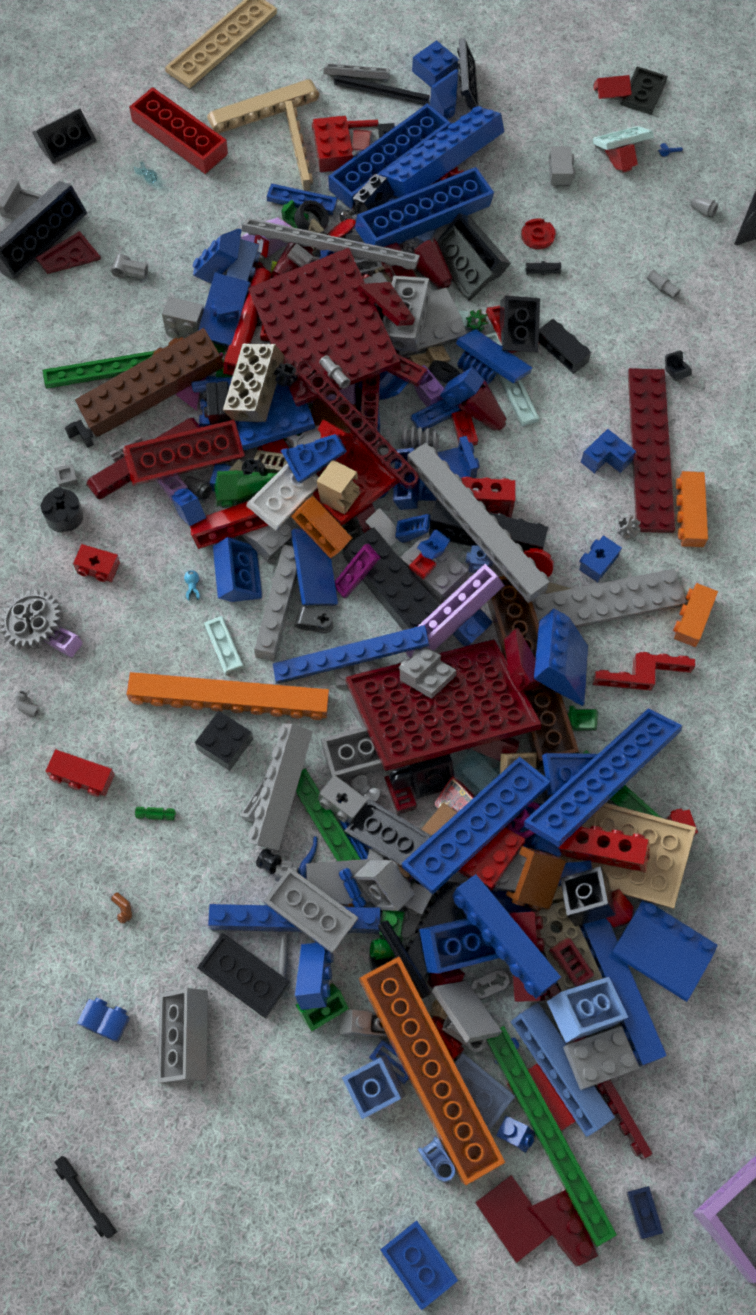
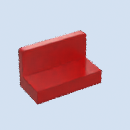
M630 75L597 78L593 84L594 91L598 90L599 99L627 97L632 94Z

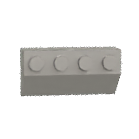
M290 516L276 531L272 527L266 526L242 534V536L267 562L282 549L283 545L292 540L291 531L293 529L302 528Z
M184 988L160 993L158 1083L206 1080L208 990Z

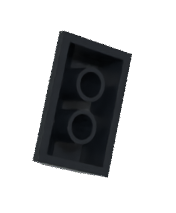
M80 108L32 131L39 147L52 164L97 141Z

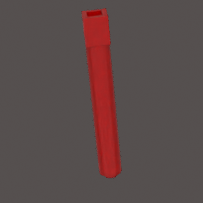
M264 268L256 269L250 287L271 279V273ZM249 291L232 343L229 345L224 360L223 374L233 376L242 344H251L257 326L259 314Z

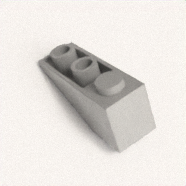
M352 1009L340 1014V1035L388 1038L375 1012Z

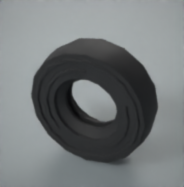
M440 360L432 361L429 367V371L433 376L444 383H448L461 374L455 367Z

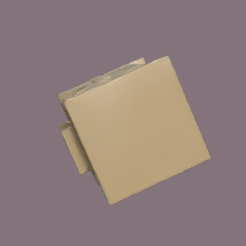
M332 460L316 481L321 503L345 514L360 494L359 487L352 481V479H358L357 472Z

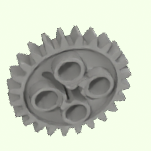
M36 589L33 594L28 590L26 596L20 593L19 599L13 597L14 603H7L9 609H3L6 615L0 616L3 622H0L2 627L0 631L4 635L3 637L18 649L23 647L27 650L29 645L35 649L36 644L42 647L44 640L49 643L48 637H56L54 630H60L57 624L63 623L60 619L63 616L61 612L62 607L56 598L50 593L47 595L44 590L39 593Z

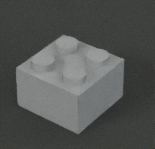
M168 297L162 312L166 335H169L171 338H186L197 332L204 312L203 304Z
M370 860L353 876L374 908H380V910L398 911L415 894L411 889L410 882L402 876L399 866L392 860Z

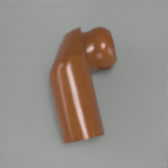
M116 892L113 894L111 901L120 907L121 913L117 915V919L121 924H125L132 919L131 905L126 898Z

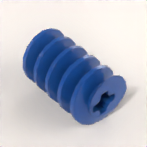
M466 351L461 355L457 363V367L463 369L464 372L473 367L488 385L497 374V372Z

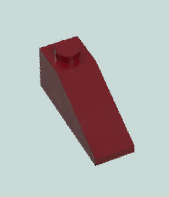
M516 628L504 639L509 676L520 693L534 690L542 683L534 679L536 659L521 632Z

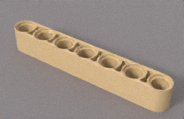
M307 79L213 110L208 114L207 119L212 129L219 134L285 112V101L292 100L293 107L297 108L315 102L320 94L313 81Z

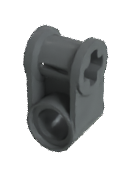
M300 606L294 626L301 630L326 634L333 629L332 615L325 610Z

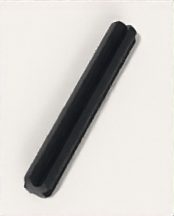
M389 921L381 922L378 925L379 930L396 958H401L421 999L428 997L431 994L429 987Z

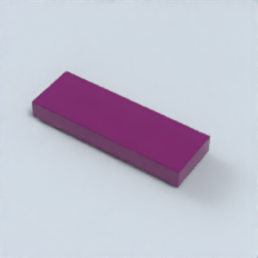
M365 544L335 580V587L343 598H347L380 559V556L369 544Z

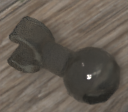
M356 203L353 204L350 210L341 211V222L352 219L355 214L361 213Z

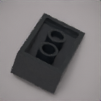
M505 295L500 300V330L503 351L538 353L540 298Z

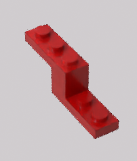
M639 652L633 658L632 674L628 672L611 673L609 670L595 671L592 685L652 691L655 685V669L691 673L695 667V659L688 656L672 657L668 654L652 655L649 652Z

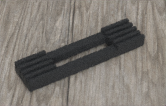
M64 1156L58 1158L54 1162L58 1167L55 1169L61 1180H64V1178L67 1180L97 1224L94 1228L99 1236L103 1237L105 1235L106 1238H111L117 1233V1230L105 1213H100L76 1179L78 1174L67 1158Z

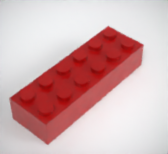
M154 87L129 106L132 122L204 174L228 155L227 140Z
M235 420L125 445L123 448L133 486L213 467L215 464H225L237 461L238 459L241 460L245 456Z

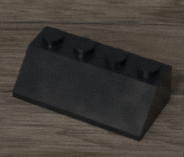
M459 213L438 241L453 226L457 227L494 273L495 277L491 280L493 281L500 277L511 263L470 216Z

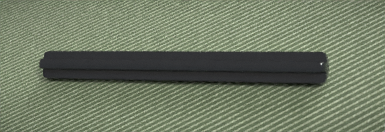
M336 75L334 77V85L425 105L430 100V95L345 76Z

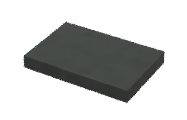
M637 66L630 81L632 94L631 96L623 97L621 105L652 115L668 76Z

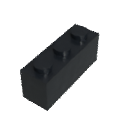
M552 319L539 329V344L573 374L589 362L591 352L588 347L582 345L573 334L564 329L561 323Z

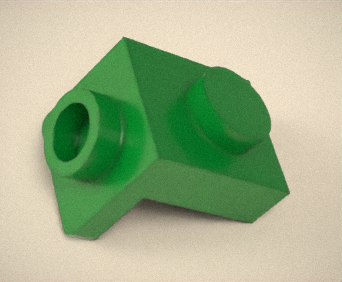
M574 705L569 706L567 714L573 731H597V709H576Z
M383 910L381 922L388 920L400 941L403 942L402 931L405 913ZM379 931L380 937L385 940L381 931Z

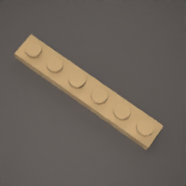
M292 100L285 101L286 117L303 190L310 191V184L313 183L312 173H308V170H310L309 160H305L307 153L305 146L302 147L304 141L302 133H299L301 131L300 122L296 120L298 117L297 109L293 107Z

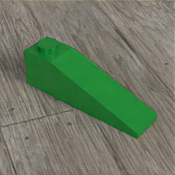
M239 470L217 471L215 480L217 507L230 508L251 500L277 473H269L266 476H262L260 472L244 475L243 471Z

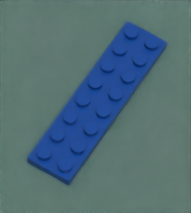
M519 756L402 862V868L433 895L550 786L551 781Z

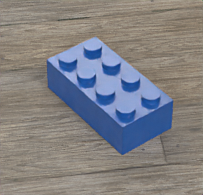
M468 918L419 929L428 973H442L499 958L495 948L490 942L484 940L481 931L476 925L471 924Z

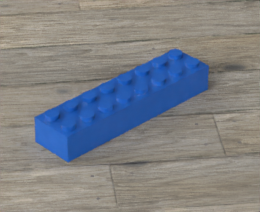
M427 103L328 176L329 191L353 210L357 207L353 197L374 174L381 176L388 167L395 165L401 158L406 157L414 149L422 146L424 142L445 130L451 122Z
M480 106L474 107L468 114L461 116L458 121L450 124L445 130L437 133L435 137L424 142L422 146L414 149L406 157L401 158L395 165L388 167L381 176L387 178L394 191V196L399 198L430 186L505 132L501 113Z
M474 167L358 214L355 229L366 244L380 247L393 243L400 244L451 223L459 213L470 215L490 207L494 191L477 167Z

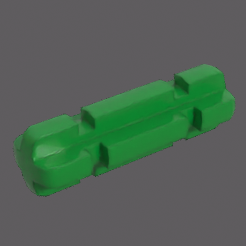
M138 806L135 809V817L137 819H144L146 817L153 820H164L166 818V820L173 821L176 817V811L172 808L165 810L164 808L147 807L145 809Z

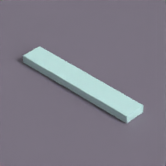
M496 332L485 335L502 346ZM497 373L521 426L538 422L539 416L521 380L513 384Z

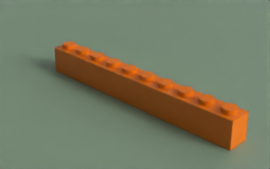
M130 672L126 693L128 700L137 705L146 702L154 706L169 704L175 708L191 706L192 709L196 710L211 708V710L217 712L218 710L223 711V709L231 710L233 713L249 711L254 715L271 713L275 717L290 715L292 718H302V716H306L313 720L327 718L329 689Z

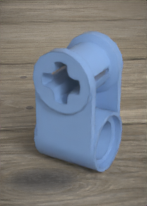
M436 1136L428 1145L417 1149L438 1181L447 1183L453 1179L455 1174L454 1164ZM442 1165H447L451 1169V1175L447 1178L439 1175L438 1169Z

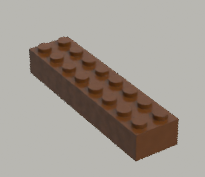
M202 328L74 400L90 430L96 437H99L191 386L192 382L200 381L224 367V363L206 330Z

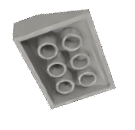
M447 288L431 292L418 352L395 350L398 355L402 357L427 351L431 347L456 342L458 338L467 334L462 318Z

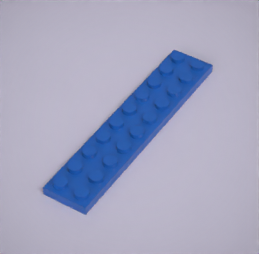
M648 708L524 821V827L557 847L561 846L682 731V725Z

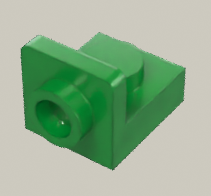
M290 200L281 210L282 220L290 226L297 228L294 220L297 208H295L294 201ZM304 213V216H305L306 220L308 221V220H309V215L306 214V213Z

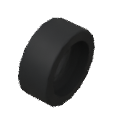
M312 200L303 202L294 215L297 228L308 231L310 223L304 216V211L313 213L318 218L323 229L329 223L327 210L323 205Z

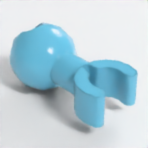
M193 570L187 571L184 576V580L189 587V590L186 592V598L189 601V597L192 591H194L197 600H199L200 595L198 590H196L199 574Z

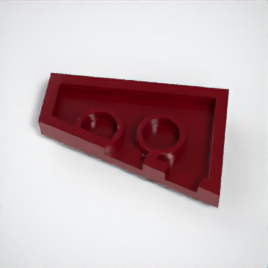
M78 231L36 259L43 270L50 274L101 260V256L84 235Z
M390 282L358 285L357 291L361 294L365 293L369 297L368 301L373 305H379L383 309L382 313L396 326L413 325L415 318Z
M566 1190L528 1207L530 1212L535 1214L542 1222L541 1225L544 1229L549 1231L557 1240L558 1246L576 1267L598 1257L590 1236Z

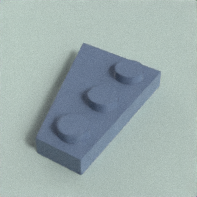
M462 1053L455 1062V1065L490 1131L515 1095Z

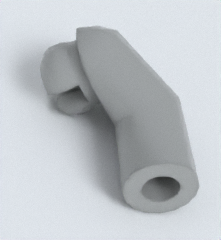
M19 690L15 696L17 709L36 717L39 708L30 705L28 694L25 690Z

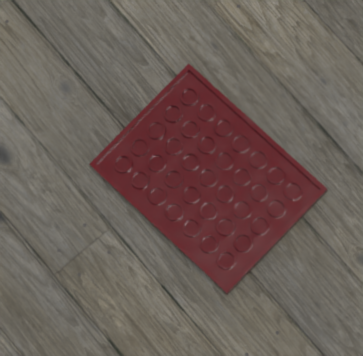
M349 247L248 288L270 343L275 344L285 356L283 365L291 364L297 369V364L301 360H309L338 390L342 388L339 387L334 379L329 378L328 372L319 364L320 359L326 355L342 368V372L350 379L349 386L401 365L375 304L373 305L368 301L369 297L365 293L361 294L357 291L358 285L365 284ZM306 367L302 369L301 373L307 374L311 369ZM296 370L295 375L298 378L289 387L296 407L316 400L318 397L299 378ZM317 381L314 386L321 387L324 382Z
M495 639L438 653L441 655L443 663L456 670V676L432 699L400 680L399 667L401 663L346 677V684L385 771L541 729V722L525 693H519L511 680L507 661Z

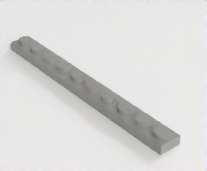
M247 218L242 224V231L247 232L249 235H261L267 239H280L285 243H298L303 247L312 246L318 250H330L334 253L349 247L354 258L362 257L372 262H385V264L390 266L398 265L405 269H415L419 262L420 255L261 220Z

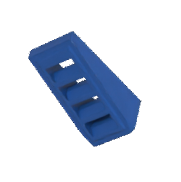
M425 514L398 520L395 538L405 543L428 533L431 515Z

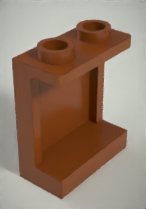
M522 846L519 854L526 857V861L515 893L507 891L506 895L513 899V903L524 906L526 903L530 908L540 910L541 907L550 909L566 861L555 855Z

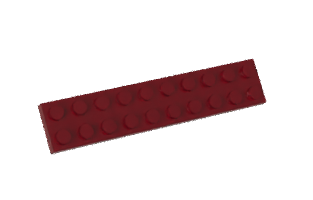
M629 368L628 389L631 445L636 450L632 461L635 518L641 522L638 525L640 532L674 533L675 521L665 369Z

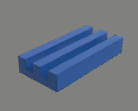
M381 1040L369 1059L372 1061L378 1059L375 1057L377 1053L380 1056L386 1055L389 1062L405 1074L403 1078L395 1072L398 1081L405 1085L409 1078L403 1066L380 1050L383 1046L398 1057L394 1048L384 1040Z

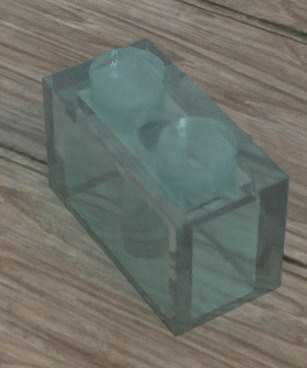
M473 751L457 764L455 771L478 795L500 775V772L496 768L492 769L487 764L488 761L483 754Z

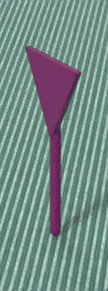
M192 385L175 394L197 411L200 392H193Z

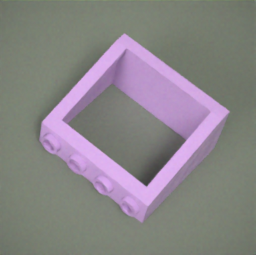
M756 1155L693 1212L694 1216L749 1283H756V1268H754L716 1214L756 1178Z

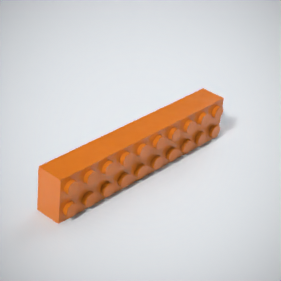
M397 957L358 978L448 1157L454 1164L455 1171L464 1185H468L504 1164L505 1161L401 958Z

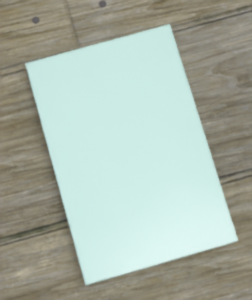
M636 126L594 137L593 143L596 146L609 150L654 138V133L649 129Z

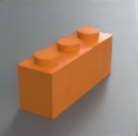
M314 496L306 500L291 515L294 521L330 559L339 553L352 539L347 531Z
M698 583L695 584L693 589L689 588L685 597L688 600L687 605L683 604L679 613L682 616L681 621H676L673 632H676L675 640L693 647L697 646L718 591Z

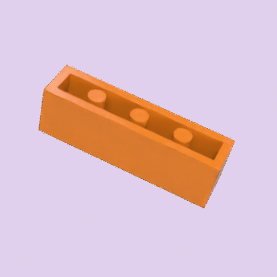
M682 471L680 477L676 479V489H679L676 505L680 506V511L677 514V522L680 523L678 539L681 540V546L704 547L708 540L705 472Z

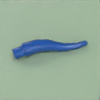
M316 836L313 838L310 852L302 860L298 868V874L307 879L306 863H311L316 853Z

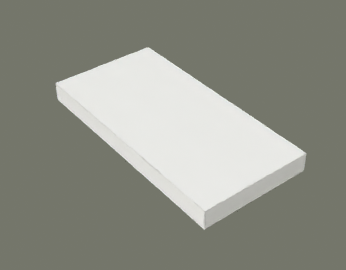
M287 463L246 506L276 531L318 488L316 481L319 477L314 474L304 482L299 483Z

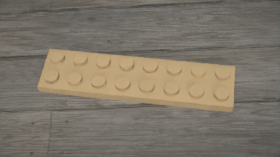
M243 0L165 67L166 73L190 89L277 14V8L266 0Z

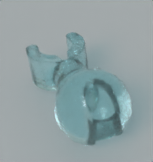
M140 162L141 168L134 166L135 173L137 175H144L146 182L152 184L157 180V173L151 169L147 170L144 162Z

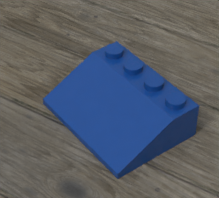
M554 608L539 621L534 679L583 706L585 704L588 645L570 617Z
M642 900L632 914L631 920L626 925L611 954L687 1002L710 963L718 945L654 904Z

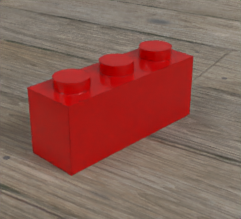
M55 749L45 770L51 781L61 784V782L68 783V786L75 790H80V788L88 790L87 793L95 797H99V795L106 796L115 776L111 768Z

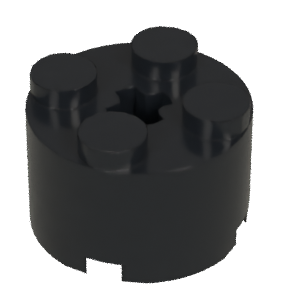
M56 487L42 500L40 505L41 511L52 530L56 532L72 531L81 524L83 510L78 497L72 491Z

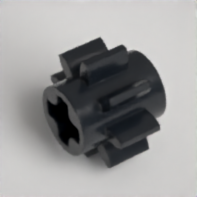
M280 363L273 373L277 376L275 381L282 387L287 385L291 387L298 378L295 375L297 369L291 364L283 365Z

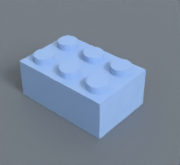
M609 977L562 991L547 1001L566 1043L614 1027L628 1018Z

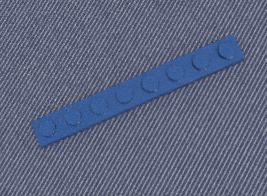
M422 625L273 663L275 682L277 684L430 646L426 626Z

